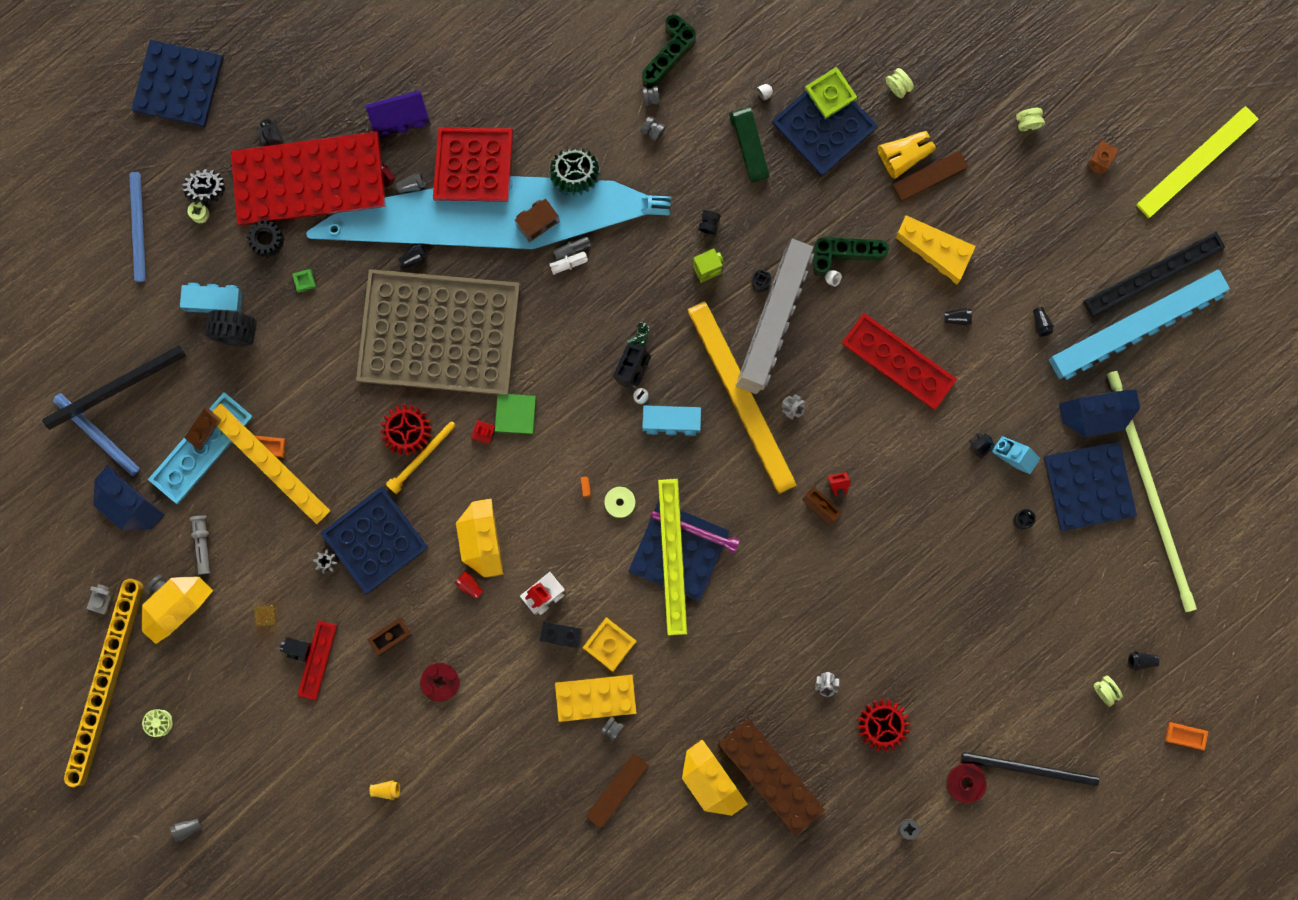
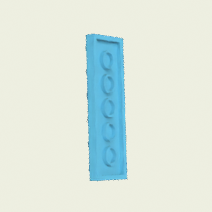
M225 392L210 407V410L213 411L220 403L223 404L245 427L254 418ZM218 427L200 450L183 438L148 480L179 505L231 445L232 441Z

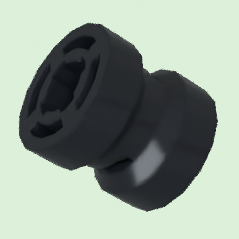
M704 210L702 213L703 220L699 223L698 230L706 234L715 235L717 231L716 225L720 221L721 215L713 211Z
M763 269L756 271L753 274L752 287L758 292L768 290L771 283L770 273Z
M1023 509L1014 515L1013 522L1018 529L1025 530L1035 524L1036 516L1032 510Z

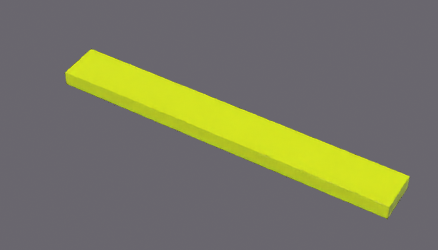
M1246 106L1242 108L1138 202L1136 206L1150 218L1249 129L1258 118Z
M678 479L658 480L668 635L687 634Z

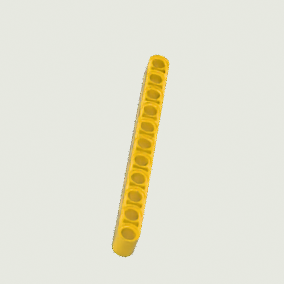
M704 301L689 308L688 313L778 494H781L795 487L796 482L752 393L735 386L740 369L707 303Z
M127 579L120 588L64 775V781L70 787L85 784L90 772L143 594V584L138 580ZM134 583L136 590L130 593L129 586ZM126 602H129L130 609L125 612L123 606ZM120 621H123L125 623V627L123 630L120 631L118 629V623ZM117 639L119 647L114 650L112 643ZM109 658L114 662L110 669L106 665ZM104 677L108 680L106 687L101 685V680ZM98 696L102 698V704L99 707L95 703V699ZM92 715L97 719L94 725L90 724V717ZM86 734H88L91 738V741L88 745L84 742V737ZM81 753L85 756V761L82 764L78 760V756ZM75 772L79 775V781L77 783H75L72 778Z

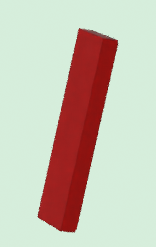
M318 620L297 696L317 701L338 625Z

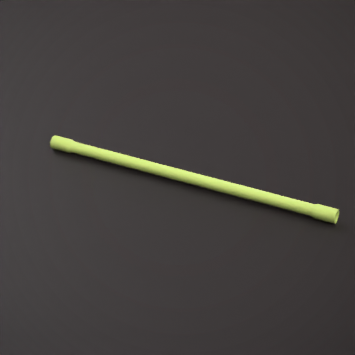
M1118 371L1106 374L1111 390L1113 392L1123 391ZM1132 419L1126 427V432L1180 591L1185 612H1190L1197 608L1192 593L1189 590Z

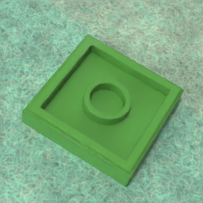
M498 394L495 432L533 434L536 396Z

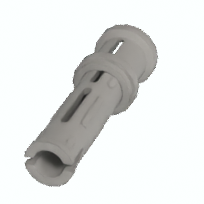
M206 515L189 517V520L192 521L193 530L191 537L195 540L198 575L210 573L206 540L209 532L206 531Z

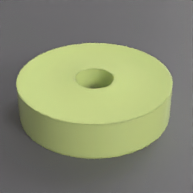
M615 487L605 497V508L613 517H627L635 508V497L629 489ZM618 499L624 501L622 506L616 504Z

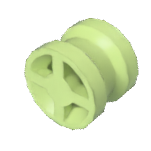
M193 202L188 207V215L194 222L204 223L208 220L210 212L205 205H201V202L197 205H194Z

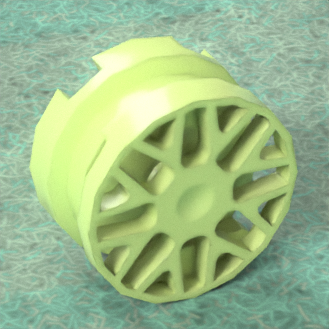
M897 68L893 75L887 76L885 79L890 90L899 98H903L906 92L914 89L912 80L900 68Z
M1031 108L1017 113L1016 119L1019 121V130L1028 131V129L1034 130L1044 126L1045 121L1041 116L1043 114L1042 109Z
M1107 675L1102 678L1101 682L1093 684L1099 697L1109 707L1114 705V701H1119L1123 698L1122 692L1116 683Z
M151 710L143 718V729L146 734L153 737L165 736L173 728L172 716L165 710Z

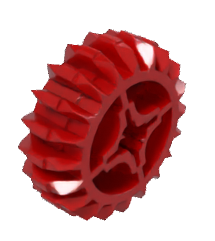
M403 404L402 410L395 406L397 412L394 413L392 410H389L390 418L386 415L383 417L387 420V423L381 422V426L386 429L380 430V433L386 435L381 439L382 441H388L385 446L387 448L392 446L391 451L393 453L398 449V455H402L404 450L406 456L410 455V450H412L413 454H417L415 448L418 447L422 451L424 449L421 446L422 442L425 445L429 443L425 440V437L431 438L432 436L426 433V431L432 430L431 426H426L431 421L430 419H425L427 416L425 412L420 414L421 409L419 407L414 411V405H410L409 410H407L406 404ZM408 415L417 418L421 426L411 425ZM402 417L400 425L392 428L393 423ZM407 424V427L410 430L407 431V434L405 436V433L402 430L405 429V426ZM421 432L418 439L410 444L411 437ZM391 434L401 435L404 445L396 443Z
M880 699V705L874 700L872 701L873 708L867 704L866 708L869 711L861 710L860 712L865 717H858V721H862L863 725H857V728H863L864 730L859 733V736L866 735L863 743H867L870 740L869 748H873L876 744V751H880L881 746H883L884 752H888V746L894 751V743L901 747L902 743L899 739L907 740L903 736V732L910 733V730L904 729L905 726L910 725V722H904V719H907L909 716L908 714L901 715L905 709L902 707L897 710L899 706L897 702L892 707V700L890 699L887 700L886 705L884 704V699ZM879 709L889 710L881 719L872 715ZM894 714L899 721L898 731L891 724ZM869 720L876 726L873 737L868 729ZM884 720H887L886 725L889 729L881 731V725L877 721L884 722ZM886 732L895 736L887 742L878 741Z

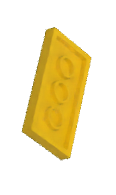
M633 675L555 683L559 722L636 714Z

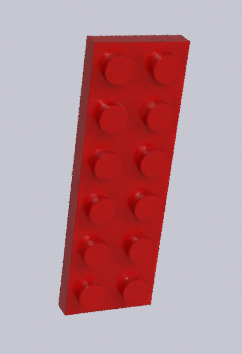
M865 313L862 314L841 343L933 410L937 408L957 380V378Z

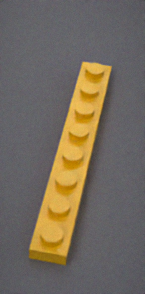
M220 403L212 411L222 419L217 427L317 525L331 512L223 404Z

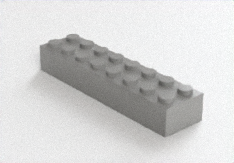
M792 238L785 248L736 382V387L757 394L760 390H764L765 385L767 386L771 377L768 373L774 367L777 360L775 356L783 343L781 338L789 327V322L787 321L793 315L796 307L793 304L800 296L802 290L800 286L805 281L808 273L806 269L814 257V254L811 253L813 246Z

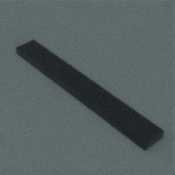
M1217 231L1094 294L1083 302L1090 315L1094 317L1223 250L1225 245Z
M177 346L43 418L42 422L51 430L184 358L186 354L181 346Z

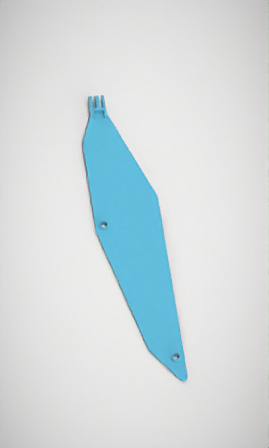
M510 176L509 202L434 201V188L385 197L386 207L335 213L308 230L306 235L310 239L535 249L647 214L670 216L669 209H671V203L669 202H671V197L648 196L615 181L598 180V183H595L594 188H590L589 192L583 191L582 195L576 192L573 196L572 192H569L567 195L564 193V190L559 192L558 187H554L550 178ZM546 198L559 215L560 222L529 243L516 226V216L522 211H528L536 201H542Z

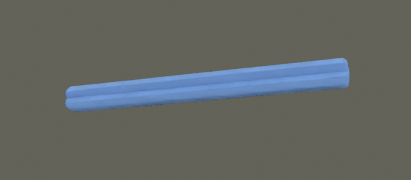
M131 172L129 177L134 280L136 282H145L141 175L139 172Z
M62 394L56 395L53 400L60 409L71 404ZM82 413L71 418L131 476H135L139 472L140 468Z

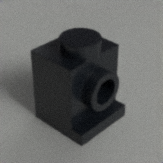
M286 637L281 643L280 652L287 653V658L298 660V657H301L300 661L307 662L312 643Z

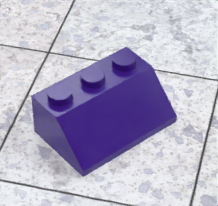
M420 90L365 105L373 132L377 131L380 138L388 137L394 132L404 133L413 127L422 128L430 123L425 101Z

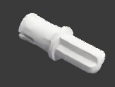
M581 252L570 257L565 256L562 260L550 263L553 275L567 269L572 270L573 267L588 262V258L585 252Z

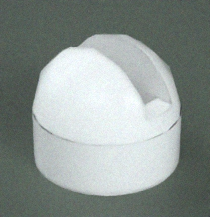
M763 84L757 87V92L763 101L771 97L773 90L770 85Z
M830 270L825 275L826 282L834 287L840 283L842 278L841 273L835 270Z
M644 388L636 389L633 394V398L638 404H644L649 397L647 390ZM642 391L645 392L640 399H637Z

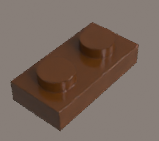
M205 408L184 438L200 450L209 440L222 419L209 408Z
M815 487L802 499L809 508L815 511L829 525L842 514Z

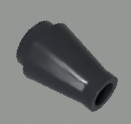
M419 244L414 245L398 260L401 266L406 268L407 266L424 262L428 255L424 247Z
M965 307L945 312V323L964 326L972 324V309Z
M1044 307L1034 309L1035 332L1038 333L1039 337L1052 334L1054 332V325L1046 314Z
M1137 651L1130 653L1128 657L1129 667L1135 671L1158 667L1160 663L1158 655Z

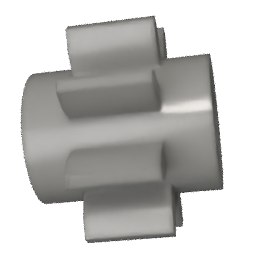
M794 394L793 398L791 396L786 397L782 402V412L790 419H793L794 416L799 418L805 412V401L801 400L802 397Z
M326 550L325 554L318 552V559L313 560L318 565L315 569L320 570L322 568L323 574H326L327 570L334 572V565H338L334 561L336 554L329 556V550ZM327 557V560H330V563L326 565L322 564V560H326Z
M825 672L820 677L817 676L815 690H820L821 695L830 697L834 695V692L838 693L839 679H835L834 674Z

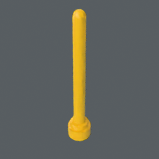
M449 422L397 478L390 479L385 485L397 495L403 486L402 483L455 428V423Z

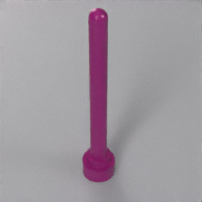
M652 511L650 514L651 518L661 521L660 513ZM681 521V530L723 545L725 549H728L727 552L735 554L739 539L734 537L726 539Z

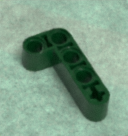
M677 14L669 15L665 21L666 33L672 39L642 72V82L647 88L658 85L696 42L695 29ZM677 23L678 26L676 28H671L669 24ZM688 34L691 35L692 38L690 40H686L683 38V36ZM672 48H678L680 52L672 53L670 50ZM661 61L667 62V65L665 67H661L658 65V63Z
M747 106L730 111V120L737 133L750 182L753 183L769 178L766 160L751 107Z
M820 237L815 242L813 249V272L817 276H825L830 270L831 259L882 261L888 254L889 245L883 240ZM825 244L828 249L826 251L819 250L818 245ZM844 245L846 247V251H838L837 246ZM857 246H862V247H864L865 252H864V253H859V252H857L856 247H857ZM878 247L881 248L882 254L878 253ZM823 262L827 268L821 270L817 267V264Z

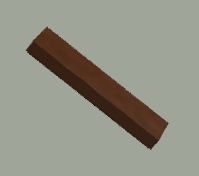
M960 151L894 183L892 186L902 202L966 170L968 165Z
M633 753L585 817L599 828H602L649 765Z

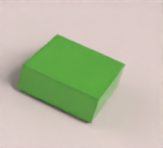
M311 269L292 274L298 293L316 288Z

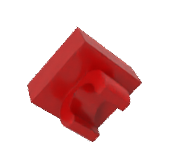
M477 420L471 439L490 445L495 425Z
M846 472L828 476V483L835 496H838L837 490L842 488L845 494H848L847 487H851Z
M541 582L531 587L527 591L528 595L525 597L526 600L531 598L535 602L531 606L532 608L540 607L552 598Z

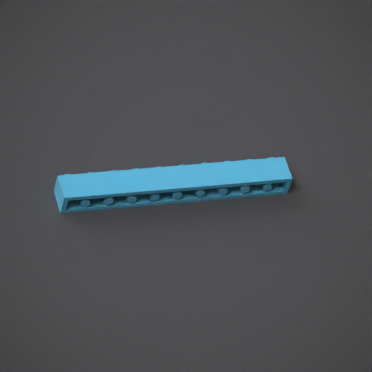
M1218 269L1052 356L1049 362L1059 380L1064 377L1068 380L1077 375L1075 371L1081 368L1085 371L1094 366L1092 362L1096 360L1102 362L1110 357L1109 354L1113 351L1117 354L1127 348L1125 345L1131 342L1134 345L1142 341V336L1146 334L1152 336L1159 332V327L1163 325L1166 327L1171 326L1177 322L1176 318L1180 316L1183 319L1193 314V309L1198 307L1201 310L1210 305V300L1215 299V301L1224 298L1226 296L1225 292L1230 288Z

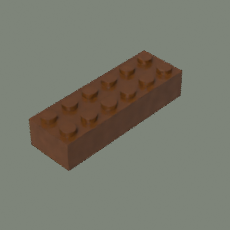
M748 718L718 743L795 836L826 811Z

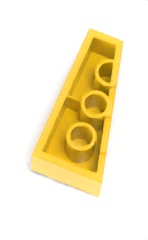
M905 216L895 237L913 252L923 257L926 262L931 263L943 275L949 277L956 285L961 280L976 247L909 216Z

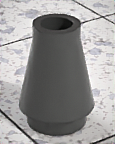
M414 172L402 181L397 182L396 186L398 192L403 193L422 190L426 184L422 174Z
M198 818L174 823L175 826L170 827L175 842H182L202 829Z

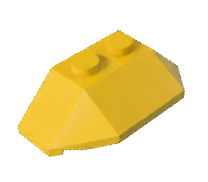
M492 499L474 501L456 522L461 560L485 578L503 575Z
M200 577L170 578L142 604V632L157 644L191 616L213 590Z
M703 740L686 751L682 779L704 811L732 816L747 805L743 796Z

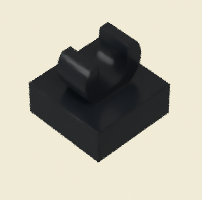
M977 433L978 440L976 442H973L971 439L969 440L975 454L980 459L995 447L992 438L987 433L984 435Z

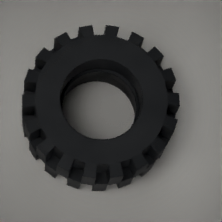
M214 310L209 312L205 336L215 342L227 345L249 346L254 342L257 320L249 315L235 311Z

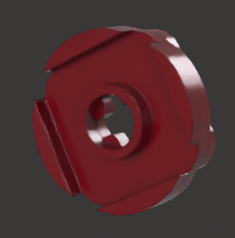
M435 663L428 666L422 673L420 686L422 693L428 699L435 702H444L451 699L458 692L460 679L452 666L445 663ZM443 677L442 680L445 681V685L437 688L435 680Z
M969 763L958 764L950 770L947 776L946 788L950 795L959 802L971 803L977 801L986 791V778L983 771L976 765ZM970 778L971 787L963 788L962 780Z

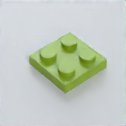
M837 67L805 86V90L825 119L857 100L856 94Z

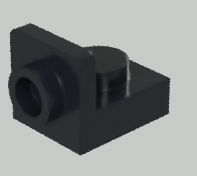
M265 119L260 122L256 129L264 146L284 143L277 128L276 119Z

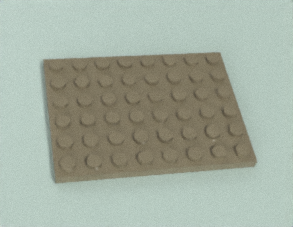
M369 269L356 381L508 395L520 283Z

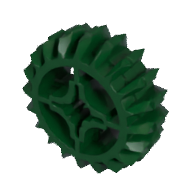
M576 147L572 151L567 148V152L560 151V156L555 155L554 160H551L549 168L550 180L553 182L554 187H558L559 192L564 190L566 195L569 192H572L573 196L576 192L582 195L583 191L589 192L590 188H594L595 183H598L600 175L599 163L596 161L595 156H591L590 151L585 153L583 148L580 151ZM585 167L589 169L588 174L585 173ZM562 169L565 171L564 176L560 174Z

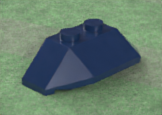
M1137 390L1115 391L1082 397L1059 404L1062 422L1084 437L1124 431L1140 409Z
M107 465L95 478L94 506L121 530L153 529L165 515L110 466Z

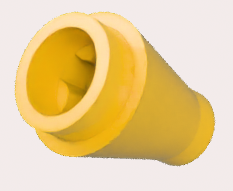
M394 780L370 786L371 797L390 800L399 798L400 785L398 782H394Z

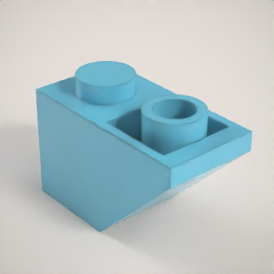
M1001 436L992 450L993 454L1016 469L1031 474L1040 460V457L1030 447Z

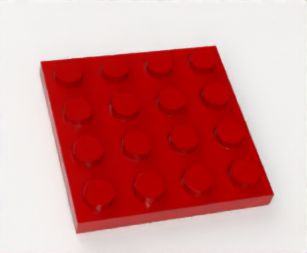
M438 127L433 190L434 201L509 202L513 128Z

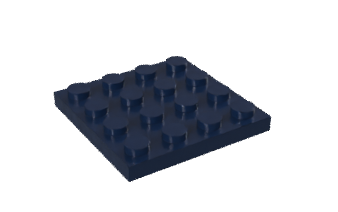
M150 40L131 110L136 113L206 127L224 57L216 53Z
M807 91L772 120V124L821 176L825 175L878 128L876 123L855 101L825 119Z
M1120 441L1043 457L1060 532L1137 516Z
M380 487L321 532V535L365 594H369L429 548L384 487Z
M658 501V503H657V505H656V508H655V510H654V511L659 512V513H660V501ZM680 510V521L727 538L729 530ZM651 518L628 572L665 587L661 521ZM681 530L685 596L700 602L723 545Z

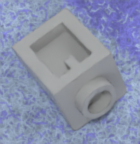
M100 584L97 587L91 586L92 594L86 609L107 615L114 593L110 592L107 586Z

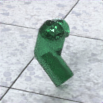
M640 322L637 325L636 336L627 339L628 343L639 345L647 340L650 331L647 323Z

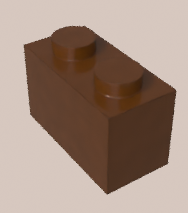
M546 198L542 201H536L532 208L528 211L520 212L515 219L516 226L529 243L560 222L559 215Z
M398 618L367 640L377 656H382L411 637L413 633L404 619Z

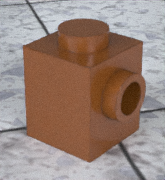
M1101 141L1087 165L1094 172L1104 174L1119 149Z

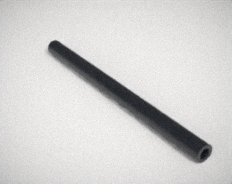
M962 753V762L1092 786L1099 785L1098 776L973 753Z

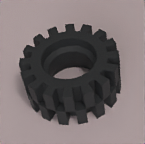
M264 220V222L258 221L257 225H252V229L249 228L247 242L257 255L259 254L262 257L264 255L270 257V254L275 255L276 251L281 250L280 246H283L282 240L284 238L282 232L271 221L270 223L267 220ZM263 232H269L272 235V241L268 245H261L258 241L260 234Z

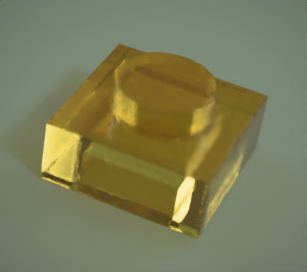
M275 605L254 607L256 626L276 625Z

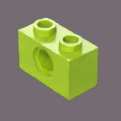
M714 248L693 258V268L701 283L721 274L724 260L720 252L716 253Z

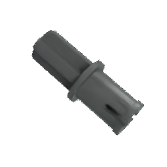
M584 237L572 243L569 241L567 245L554 249L553 252L556 260L559 261L565 258V256L575 255V253L589 248L591 244L589 239Z

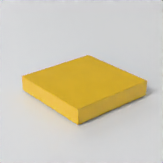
M606 617L583 646V649L613 672L637 641Z

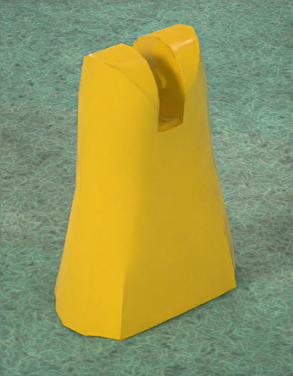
M927 131L878 145V154L891 177L896 179L936 150L933 142H929L921 147L918 146L930 138Z

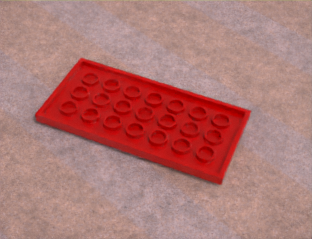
M377 131L231 151L237 225L239 226L258 224V221L264 222V220L273 222L386 207L380 139Z

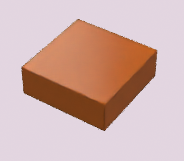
M587 476L581 477L583 497L590 498L589 478Z

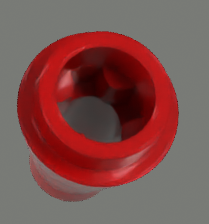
M465 571L454 582L457 585L456 588L475 599L483 592L470 573L467 574Z

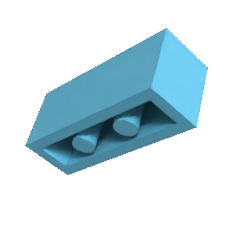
M188 283V285H182L180 308L188 312L209 313L214 310H229L241 313L243 292L235 285H226V288L216 284L200 286L198 283Z
M643 406V431H646V434L657 435L658 432H666V435H677V432H683L686 436H696V433H700V407Z

